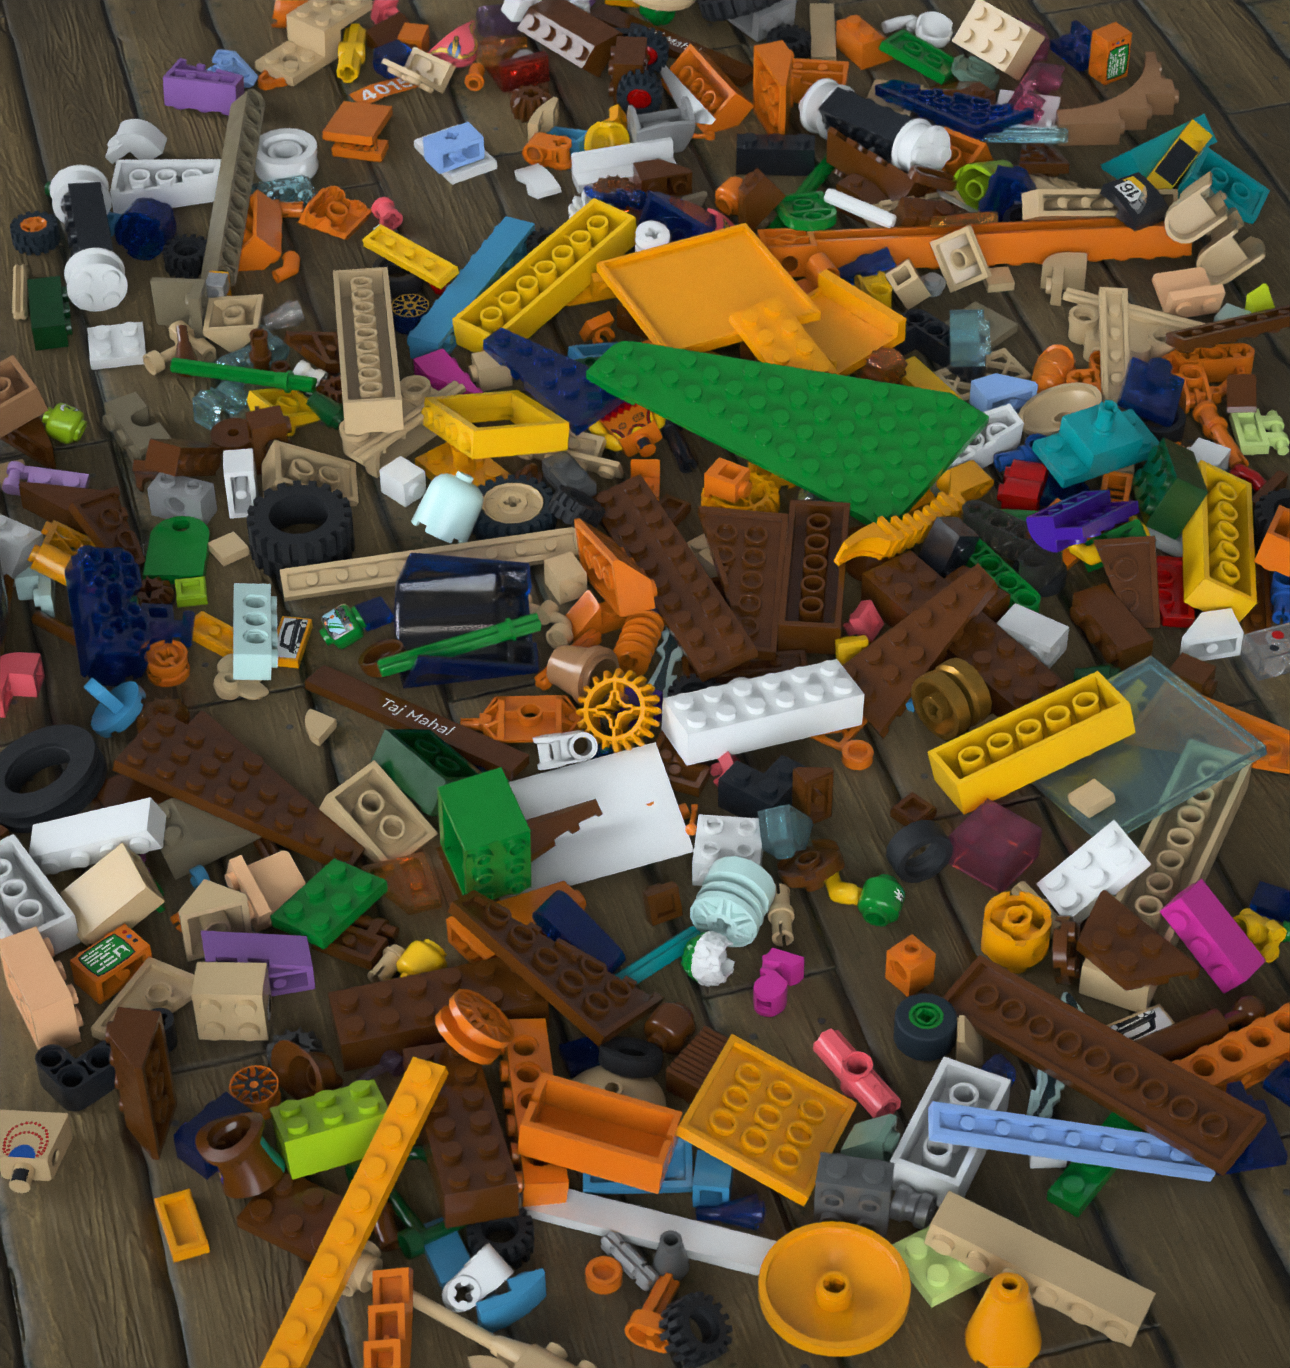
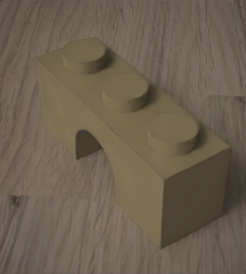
M136 392L104 403L106 415H103L104 424L109 432H114L119 446L126 448L132 463L133 460L146 459L150 439H172L160 422L150 425L148 407Z

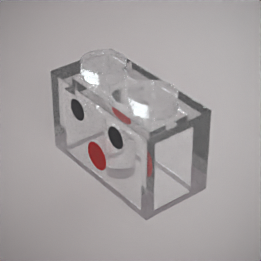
M1290 622L1244 634L1240 657L1257 681L1290 673Z

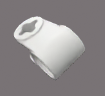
M581 730L533 737V743L537 744L540 763L537 764L538 770L553 769L565 766L566 764L587 761L595 756L598 747L596 739L591 734ZM580 737H585L588 742L587 750L582 754H577L574 751V742Z
M488 1243L464 1265L462 1270L447 1282L442 1291V1301L446 1308L456 1313L470 1310L476 1306V1302L481 1301L485 1296L497 1289L514 1271ZM465 1286L468 1289L465 1295L468 1302L465 1300L456 1302L454 1297L457 1291L454 1287L459 1289Z

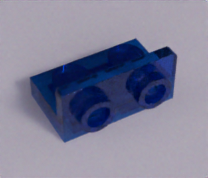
M1074 20L1071 22L1070 34L1050 40L1049 49L1078 72L1086 70L1089 67L1092 31L1079 21Z

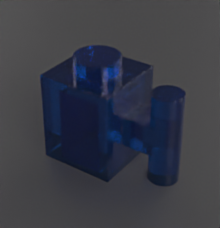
M141 603L138 631L140 651L148 652L150 645L161 640H165V643H172L173 637H180V642L186 648L191 647L195 613L186 610L183 612L182 620H174L173 604Z

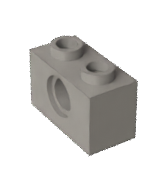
M159 472L147 488L152 516L164 519L176 516H190L200 519L207 525L217 512L213 483Z

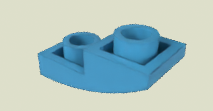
M543 1268L531 1272H522L513 1278L507 1279V1293L491 1295L485 1300L476 1302L478 1326L493 1333L509 1326L532 1311L546 1297V1279Z

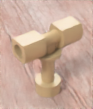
M179 320L169 326L170 338L175 342V346L161 353L153 350L143 355V362L146 369L152 375L165 370V363L175 357L178 343L176 327L179 325L187 326L189 342H191L198 361L212 363L216 359V348L204 338L196 339L194 330L184 321Z

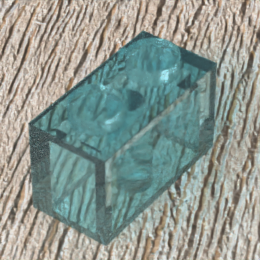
M984 309L950 310L951 367L985 366V355L991 354L990 321H984Z

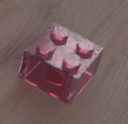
M987 798L949 835L953 845V855L948 864L993 890L1002 893L1039 857L1042 828Z

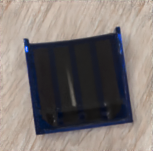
M410 553L396 581L394 608L395 639L401 641L407 650H411L505 622V618L508 617L513 620L529 615L528 595L532 590L529 563ZM531 633L517 637L516 641L507 640L453 657L418 655L410 670L399 673L401 683L404 689L535 674L539 671L537 643L532 642Z

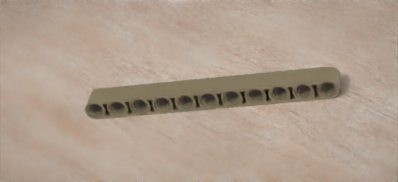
M255 89L247 90L230 106L200 278L207 279L210 271L229 272L230 287H233L237 280L265 109L264 98Z

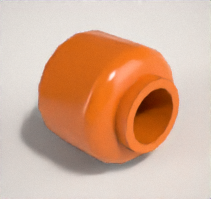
M729 177L715 191V204L723 214L738 215L739 186L743 181L740 177Z

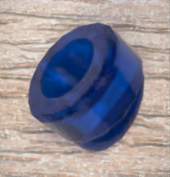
M1001 1053L992 1056L981 1068V1070L1001 1077L1007 1072V1079L1011 1080L1010 1088L1016 1080L1014 1066Z

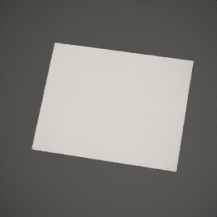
M656 742L632 748L631 751L624 750L509 782L525 820L593 799L597 800L603 813L599 817L595 815L580 822V830L574 834L566 831L554 839L556 846L531 862V887L519 894L561 881H565L571 886L694 852L690 837L685 832L686 826ZM654 801V804L651 806L646 805ZM509 894V895H506V896H503V897H499V899H500V900H503V899H507V898H510V897H513V896H516V895H519V894H515V895Z

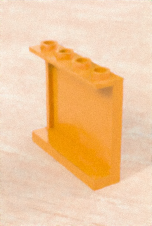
M827 269L818 274V288L807 295L821 311V319L803 324L802 326L840 375H850L905 341L906 318Z

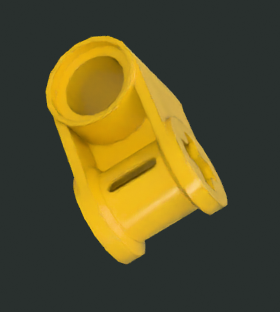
M878 271L876 275L865 277L855 275L854 286L892 309V286L889 284L883 271Z

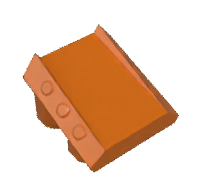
M338 186L323 187L307 203L298 220V224L348 240L367 221L372 211L360 200L345 198L344 190Z

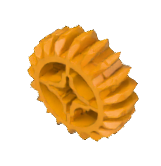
M755 471L750 473L752 490L746 499L740 498L736 503H732L714 495L707 498L704 497L703 488L701 506L778 513L780 510L779 489L775 486V481H769L768 475L760 476L759 472Z
M617 668L614 675L608 670L603 671V681L597 676L592 677L595 685L593 688L587 685L583 686L584 691L588 695L586 698H578V702L584 704V708L577 709L576 714L584 718L577 725L581 729H586L584 732L591 734L596 739L597 748L601 747L602 752L609 754L613 749L614 753L623 751L624 748L626 751H631L632 748H635L634 743L640 747L645 745L644 736L654 737L653 732L649 731L651 725L654 727L660 726V722L653 719L654 715H660L662 710L654 706L660 701V697L651 695L655 687L650 683L646 684L647 678L642 675L636 677V672L628 670L624 674L622 669ZM625 688H631L636 692L640 706L629 704ZM610 692L608 701L600 705L602 699ZM620 707H622V708H624V709L627 710V711H623V712L618 713V714H617V717L614 716L613 714H611V713H615V711H619V710H620ZM597 717L609 720L612 736L604 734L599 726ZM638 719L634 727L628 731L630 722Z

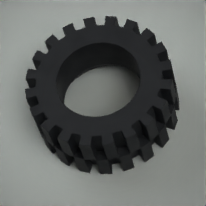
M301 480L293 481V486L287 487L284 482L277 485L278 490L273 491L271 488L263 491L264 498L257 496L253 500L254 506L250 505L247 510L248 516H246L251 557L252 560H255V566L259 570L264 568V574L269 577L277 573V580L281 581L280 569L352 558L355 540L350 502L347 497L343 498L340 490L336 489L332 492L331 485L324 483L321 487H317V481L309 480L308 485H301ZM296 524L320 525L316 530L301 534L280 531L283 528Z

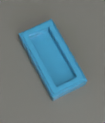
M443 1217L425 1223L424 1226L428 1228L444 1221ZM458 1231L424 1245V1254L443 1291L447 1282L462 1270L471 1258Z

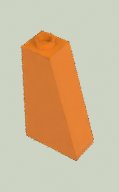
M565 881L497 901L498 904L511 911L512 918L527 926L530 922L542 928L540 933L553 941L586 923V900L579 890H574ZM450 916L446 919L448 942L469 963L498 957L456 918Z

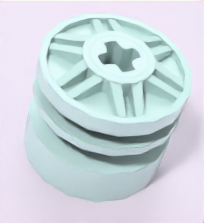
M738 856L722 857L714 861L702 883V888L699 890L690 908V918L694 926L701 933L715 931L727 936V939L733 943V946L727 947L746 946L752 943L759 932L764 916L775 897L776 885L771 875L755 862Z

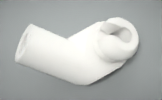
M914 15L895 17L883 21L882 30L887 34L907 27V31L912 33L915 32L918 18Z

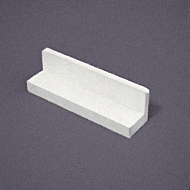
M671 137L572 153V180L578 194L582 193L583 190L585 192H592L594 189L598 191L633 185V163L661 159L676 164L673 158V140Z

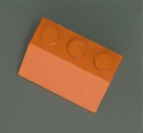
M258 189L250 196L238 271L265 270L271 263H276L282 255V206Z

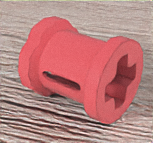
M381 197L375 200L371 211L379 219L380 224L391 230L397 229L402 224L403 216L397 209H394V203L390 198Z

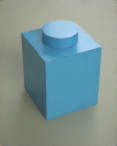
M697 1150L692 1185L693 1208L729 1211L734 1167L703 1150Z

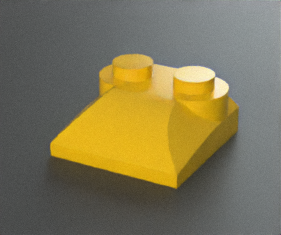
M270 388L250 390L248 393L247 403L250 411H254L255 406H259V409L280 406L283 416L288 415L292 432L287 433L288 437L295 434L296 428L321 420L306 405L309 398L300 391L292 390L290 393H285L283 389Z

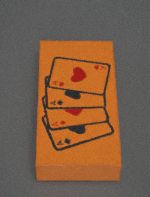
M376 139L372 146L335 142L332 147V156L382 162L389 149L388 140Z

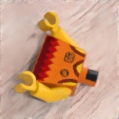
M621 401L597 414V421L593 417V407L589 402H584L586 408L590 411L587 415L580 414L576 408L577 418L582 422L588 423L589 426L587 428L591 434L605 437L606 449L615 452L622 451L626 457H632L637 453H640L642 457H650L656 451L655 443L663 438L661 428L665 426L666 419L638 404L633 406L625 401Z

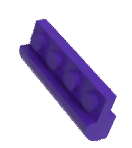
M1110 490L1082 491L1026 517V522L1031 537L1040 547L1050 552H1060L1072 545L1087 542V538L1100 536L1101 531L1114 529L1115 524L1128 522L1129 517L1139 513L1138 501L1111 502Z

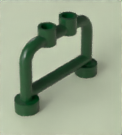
M414 1145L406 1162L420 1160L428 1166L423 1146ZM362 1159L345 1165V1173L350 1184ZM393 1187L387 1200L388 1203L393 1205L395 1213L407 1227V1229L397 1233V1240L403 1255L408 1260L424 1254V1245L467 1226L446 1228L444 1221L426 1228L395 1187Z

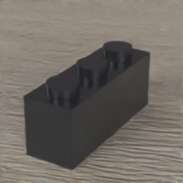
M779 133L737 134L736 175H747L758 168L764 175L809 176L814 169L815 135H782Z

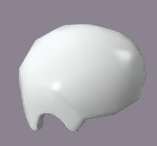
M925 12L918 17L915 34L937 48H943L950 42L953 33V23L948 17L938 12Z

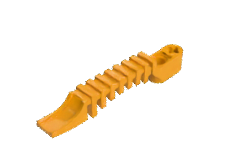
M974 460L950 468L938 479L936 487L941 492L937 493V499L931 500L930 506H923L922 512L919 509L914 511L913 517L909 513L904 514L902 521L897 515L891 517L890 523L883 516L878 517L877 524L873 522L861 528L843 542L834 562L840 566L859 556L872 557L878 560H882L885 557L891 559L895 557L896 553L900 554L906 548H913L915 543H923L936 517H958L961 519L969 505L968 503L987 494L992 488L994 480Z

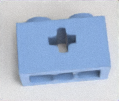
M469 122L423 137L424 159L439 174L485 158L484 137Z

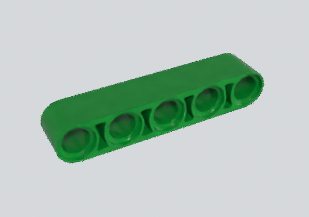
M979 538L975 551L966 566L972 568L978 563L995 580L998 588L1011 595L1009 609L1016 603L1039 613L1040 594Z

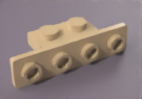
M569 429L567 452L585 472L586 470L595 472L606 479H613V477L623 478L624 471L620 462L601 458L606 445L605 437ZM563 451L517 456L525 460H532V458L544 460V458Z

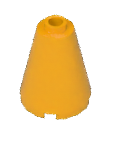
M1000 1273L992 1279L967 1324L965 1346L970 1357L975 1362L978 1360L986 1365L987 1368H1028L1030 1362L1036 1356L1038 1357L1042 1344L1041 1332L1029 1286L1026 1280L1016 1273Z

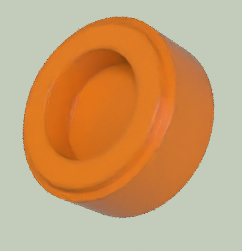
M863 740L848 741L842 747L841 761L843 765L852 770H864L870 767L873 763V747Z
M599 1256L592 1259L585 1269L586 1284L591 1291L597 1294L606 1295L617 1291L623 1282L621 1264L610 1256Z

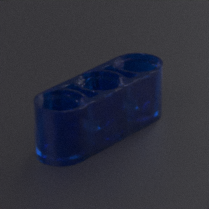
M555 891L533 912L532 917L535 924L542 928L541 931L549 939L556 942L559 937L605 963L608 972L613 974L626 961L622 949L565 892Z

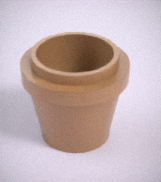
M560 645L553 651L548 660L547 678L551 684L571 695L577 704L584 706V704L578 702L579 697L586 698L588 695L584 691L583 686L587 685L593 688L595 685L592 677L595 676L603 681V671L608 670L614 675L615 670L619 668L618 658L613 650L600 645L592 647ZM610 692L602 699L600 705L609 699Z

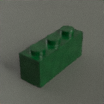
M60 276L27 280L35 350L69 347L68 335H73L67 286H62Z

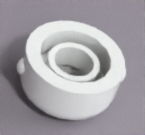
M283 128L266 132L260 136L255 172L264 183L277 188H292L305 184L316 174L319 166L317 142L311 134L299 129Z

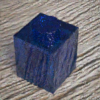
M398 39L374 48V70L387 80L397 78V76L387 72L388 66L382 63L383 59L385 58L404 67L412 49Z

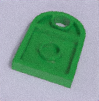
M822 191L785 194V198L773 209L784 225L794 230L820 231L831 228L837 223V210L833 205L824 201L825 194Z
M190 516L171 517L158 523L150 534L143 580L147 576L150 579L160 576L162 581L167 580L170 584H175L177 579L206 577L210 552L208 542L211 541L208 526L200 519Z

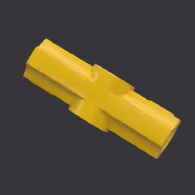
M352 23L350 27L345 29L343 42L338 44L337 77L342 79L344 83H353V80L359 77L361 64H365L366 29L357 23Z

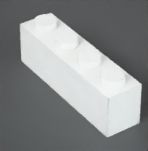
M149 797L34 824L29 855L43 874L48 875L96 864L121 843H124L136 854H145L148 851L163 848L166 814Z

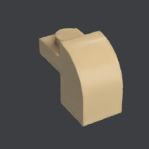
M1060 252L1045 259L1042 265L1040 288L1046 289L1045 294H1051L1050 305L1061 306L1062 290H1066L1067 287L1084 291L1087 253Z

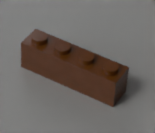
M830 126L828 129L826 162L835 167L832 171L834 174L844 179L855 172L874 182L884 195L891 199V202L899 201L902 196L924 197L929 188L912 181L905 172L890 163L888 164L887 161L849 137L847 138Z

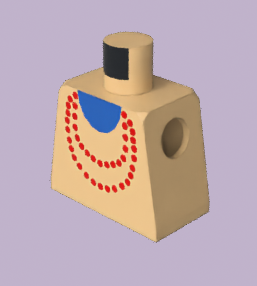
M0 1110V1173L3 1178L10 1179L9 1187L11 1190L17 1193H26L30 1190L33 1180L50 1181L54 1178L73 1138L68 1113Z

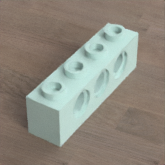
M234 583L233 680H271V668H278L277 596H271V584Z

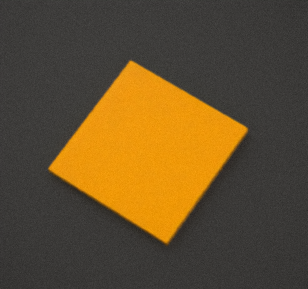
M746 223L596 263L599 275L653 345L707 352L742 342L743 339L729 322L730 314L775 295L782 299L801 325L821 319L819 308Z

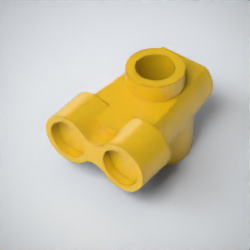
M1250 908L1243 909L1233 919L1266 962L1271 963L1275 961L1280 953L1279 944L1286 937L1287 930L1276 920L1262 917Z

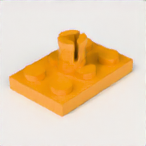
M448 442L415 458V465L423 469L425 476L430 480H433L440 474L456 475L457 471H461L473 477L472 484L478 487L481 484L485 486V481L489 479L496 482V477L503 476L504 480H506L508 475H511L491 458L471 459Z

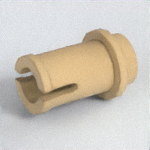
M393 944L391 947H386L383 950V957L367 975L371 983L378 982L379 979L381 981L390 980L398 971L396 962L405 951L401 946Z

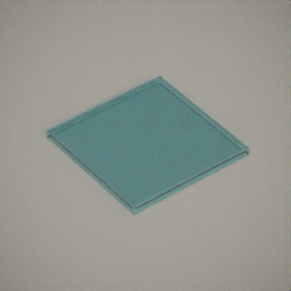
M1149 656L1107 679L1129 701L1136 733L1042 777L1032 784L1092 837L1113 820L1127 834L1267 755L1266 745L1158 660ZM1095 779L1114 793L1116 803L1088 818L1069 803L1068 794L1090 780Z

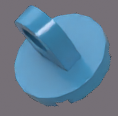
M92 677L83 686L85 690L100 702L92 716L91 726L97 734L104 738L112 737L111 733L114 731L120 733L126 730L141 713L143 707L141 700L143 698L146 699L144 689L133 681L122 683L110 692Z

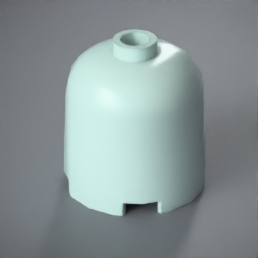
M457 471L456 475L446 473L436 476L425 492L411 520L412 524L418 526L420 522L427 526L425 532L448 543H452L454 538L459 540V543L468 542L484 502L482 492L477 486L472 484L474 478L461 471Z

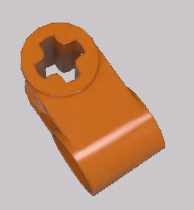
M537 132L522 149V156L526 162L532 165L540 164L555 170H567L572 167L570 156L572 140L566 136Z

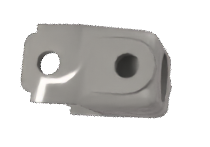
M687 96L682 97L680 108L637 115L633 105L628 106L627 131L630 136V144L671 137L673 140V153L685 150L694 135L695 116Z

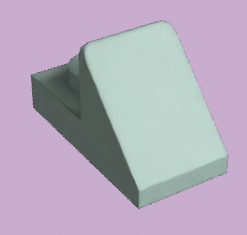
M28 567L15 577L18 599H34L35 607H41L42 612L55 618V580Z

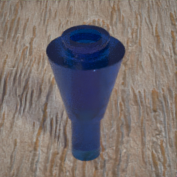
M756 1193L720 1203V1205L696 1207L697 1221L720 1220L723 1223L755 1231L758 1230L759 1223L765 1222V1203L758 1200Z

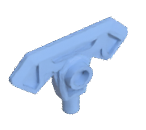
M218 49L212 59V63H216V65L207 69L212 72H216V69H221L244 76V88L253 87L259 78L239 54L232 50Z

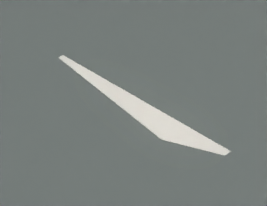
M667 66L662 67L660 73L678 108L681 107L682 97L687 96L694 112L695 123L712 125L716 119Z

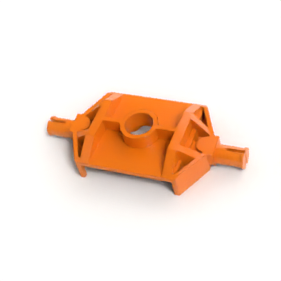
M566 695L496 696L485 711L480 713V718H461L460 725L474 731L483 732V735L501 743L533 742V737L582 730L578 727L577 723L584 717L576 714L577 709ZM533 713L537 716L529 718L525 717L524 715ZM597 717L599 726L601 728L600 717Z

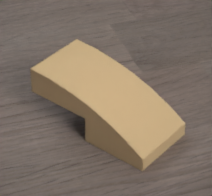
M553 97L533 113L528 122V142L535 133L548 132L557 126L559 121V98Z

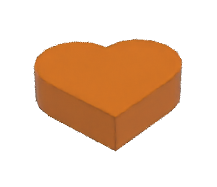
M264 70L257 80L258 88L261 90H271L275 87L288 85L283 77L275 79L268 76L267 70Z

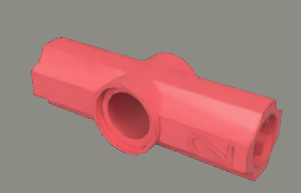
M830 1028L821 1033L820 1037L813 1044V1051L840 1080L842 1092L848 1097L856 1098L873 1118L887 1114L894 1115L900 1108L901 1099L875 1072L871 1057L864 1052L857 1051L839 1030L834 1031Z

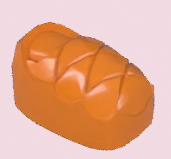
M1057 344L1049 346L1044 350L1036 362L1031 381L1036 382L1038 385L1037 394L1048 388L1066 384L1067 374L1075 370L1074 354L1068 347Z

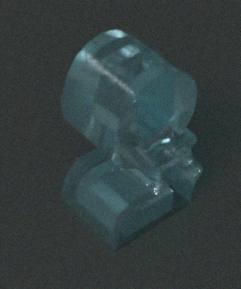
M227 380L221 382L216 389L210 387V390H200L192 398L194 421L211 431L213 426L221 421L220 409L232 416L239 414L247 403V391Z

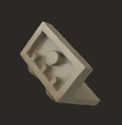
M152 277L150 284L157 324L171 325L176 321L182 320L194 330L196 339L204 338L207 340L203 335L208 305L206 279Z

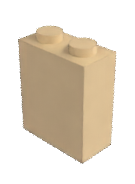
M124 843L117 846L60 892L64 902L75 915L78 927L76 935L86 946L95 944L106 934L113 932L124 923L132 929L165 902L142 858Z

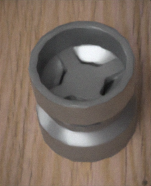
M901 1183L893 1197L889 1217L899 1222L908 1220L913 1223L914 1227L924 1229L929 1226L937 1204V1195L929 1192L916 1193L912 1186Z

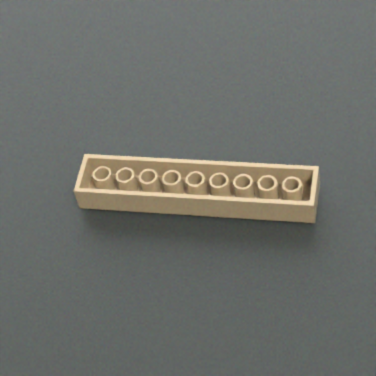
M388 267L334 270L333 280L345 434L365 435L370 432L393 433L398 430H404Z
M1191 741L1138 848L1151 865L1115 896L1118 901L1175 947L1180 937L1159 911L1185 888L1200 879H1203L1204 882L1206 881L1248 789L1253 760ZM1085 958L1081 970L1079 993L1134 1012H1140L1149 1007L1158 985H1145L1139 989L1125 991Z

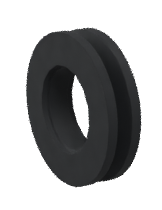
M52 725L37 729L20 737L0 752V824L15 833H32L34 824L76 815L96 797L106 779L107 763L88 731L75 725ZM68 763L67 769L62 775L47 787L31 793H19L29 778L42 769L56 764Z

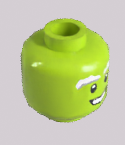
M62 402L58 403L54 408L48 407V411L44 413L42 423L46 424L45 431L47 435L64 444H71L73 441L78 442L87 426V421L84 420V413Z

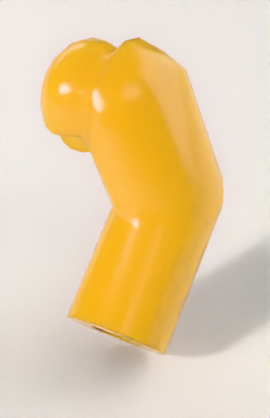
M836 872L824 881L828 895L833 902L845 905L858 904L862 888L857 887L856 884L841 881L839 872Z

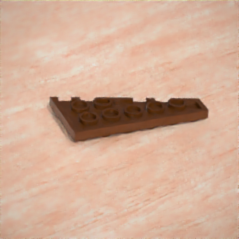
M978 563L842 665L865 694L863 716L882 739L890 731L888 727L895 717H901L907 709L905 704L911 698V688L914 681L923 674L935 670L948 655L947 649L954 640L959 641L965 633L963 629L970 619L979 615L998 590L995 580Z

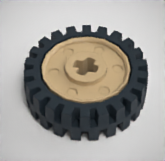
M513 474L508 475L506 480H504L503 476L496 477V482L489 479L485 481V486L482 484L478 486L484 499L482 509L472 530L473 535L476 534L478 540L555 530L557 517L548 509L554 494L550 487L547 488L546 483L543 481L538 483L534 477L527 481L526 475H520L519 479H515Z

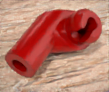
M1243 464L1233 465L1234 468L1228 471V473L1251 483L1252 488L1256 492L1267 482L1259 472Z

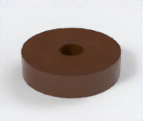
M228 418L218 422L211 429V444L221 447L220 454L223 455L225 450L250 449L246 419Z

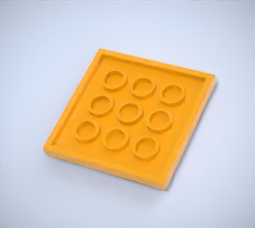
M731 1034L681 1120L677 1136L804 1207L815 1187L821 1152L832 1154L857 1102Z

